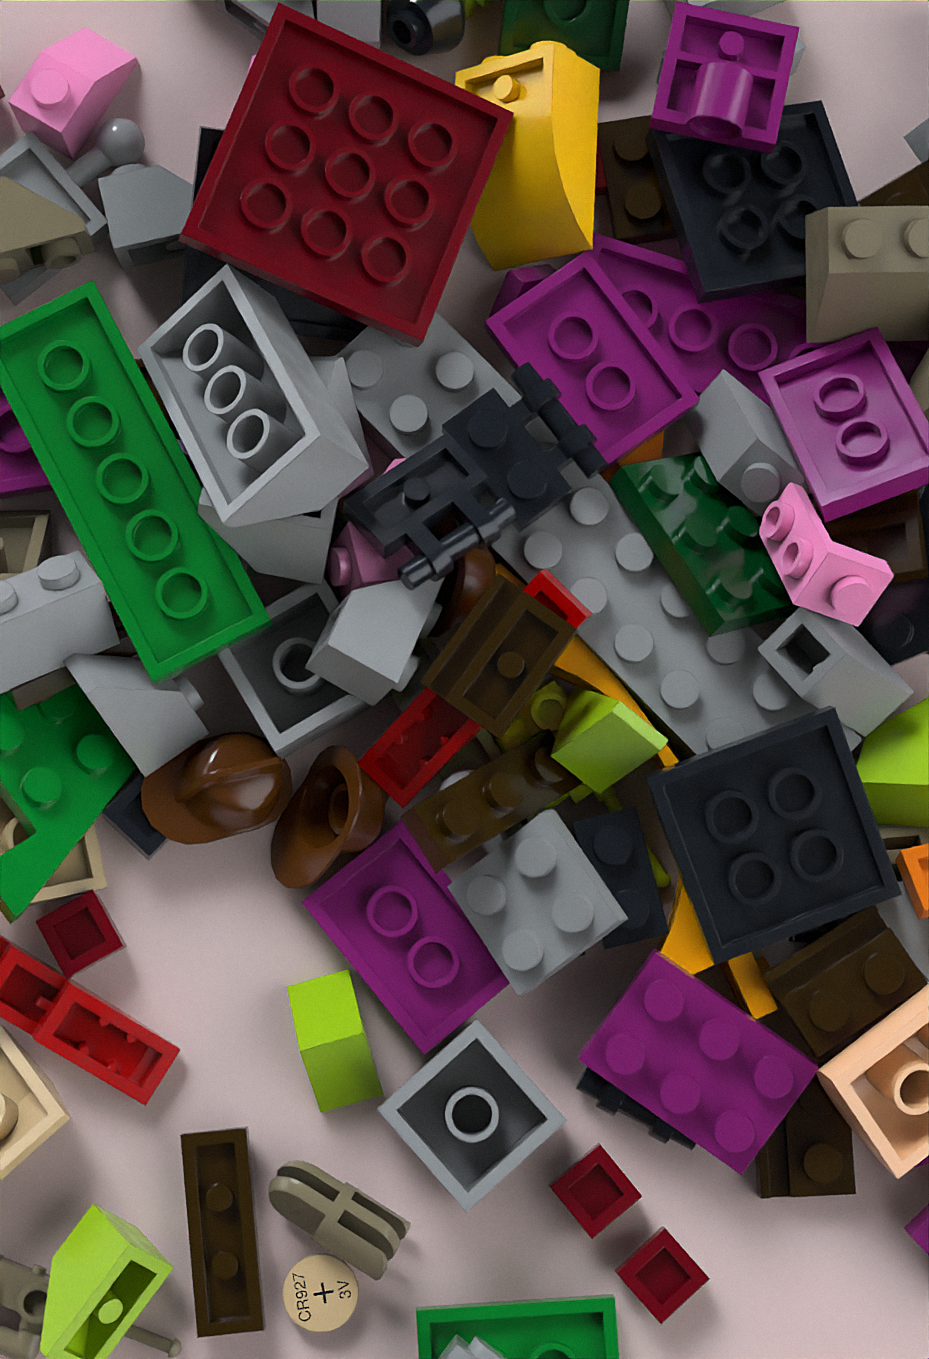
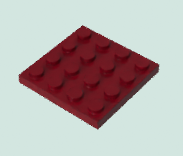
M278 2L178 241L415 347H419L425 339L514 113Z

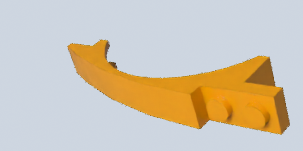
M501 563L495 564L496 575L498 573L521 590L526 587L523 582ZM575 635L548 674L574 686L620 700L654 728L620 680ZM665 744L660 752L651 757L657 770L679 762L667 744ZM678 872L674 902L667 923L669 934L662 935L657 950L693 975L713 966L714 963L709 957ZM752 952L720 963L740 1009L755 1019L778 1009L772 997L773 992L760 976L771 968L764 956L755 959Z

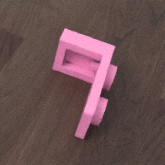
M790 482L779 499L772 502L766 509L759 528V535L793 604L859 627L894 577L887 562L833 542L803 486Z

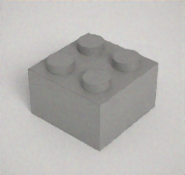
M324 577L322 585L308 582L265 607L273 625L217 653L277 756H281V759L286 758L372 707L369 703L305 668L329 616L340 605ZM388 692L380 701L389 697L390 692Z
M477 1018L377 1109L466 1212L567 1121Z

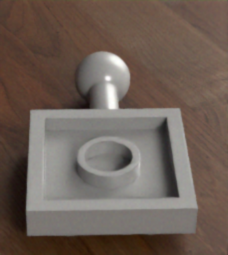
M110 119L99 128L95 139L96 146L64 170L35 134L30 131L0 155V177L6 176L82 218L93 243L96 244L110 233L107 219L81 189L111 166L119 168L138 162L145 148L144 135L141 129L128 119ZM41 266L22 271L19 278L0 285V288L16 306L62 269H49Z
M458 769L451 772L441 783L439 791L475 770ZM555 809L544 810L510 838L506 832H503L483 844L488 855L447 886L518 996L530 993L628 919Z

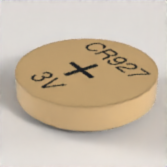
M326 1253L308 1255L299 1260L287 1274L282 1290L284 1307L289 1317L301 1328L316 1333L335 1330L347 1322L356 1308L359 1296L357 1278L351 1267L339 1257Z

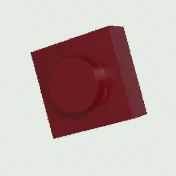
M94 889L35 921L67 979H71L127 947L97 890Z
M599 1143L549 1184L552 1191L591 1239L642 1197Z
M664 1226L659 1228L614 1270L660 1324L668 1319L710 1279Z

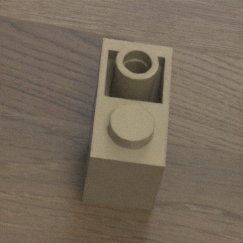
M6 176L0 177V285L16 280L20 277V272L41 266L49 269L67 268L80 262L83 255L96 252L93 240L82 218Z

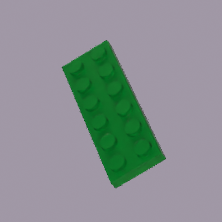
M91 280L0 326V387L92 566L102 581L103 587L152 682L157 685L273 625L235 550L197 513L202 487L94 281Z

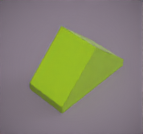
M576 686L568 697L551 757L600 794L660 752L668 742V739L620 700Z
M343 970L287 986L299 1051L320 1112L323 1113L384 1095L350 970Z

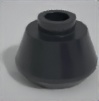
M391 0L387 8L386 21L391 39L398 47L412 55L447 53L456 48L464 36L466 15L462 0Z

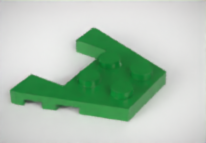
M78 683L54 694L44 702L33 704L21 711L15 708L4 693L0 694V796L30 836L0 855V911L10 924L20 918L31 901L54 875L65 858L84 834L87 833L137 768V765Z

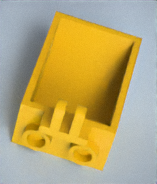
M536 42L531 45L529 50L510 56L487 57L480 65L456 72V86L514 113L470 223L477 243L494 271L593 249L600 69L577 56L576 52L560 42Z

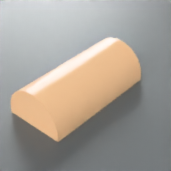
M929 984L816 1071L822 1087L837 1110L871 1153L897 1179L929 1155Z

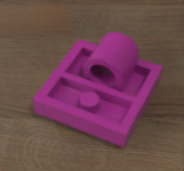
M676 1L649 128L772 154L777 141L800 27Z

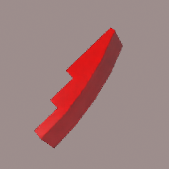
M547 569L540 571L523 589V591L576 629H579L593 614ZM426 687L357 763L401 808H404L470 743L483 727Z
M0 935V1017L32 1035L34 1041L146 1106L181 1049L72 978H65L64 974Z

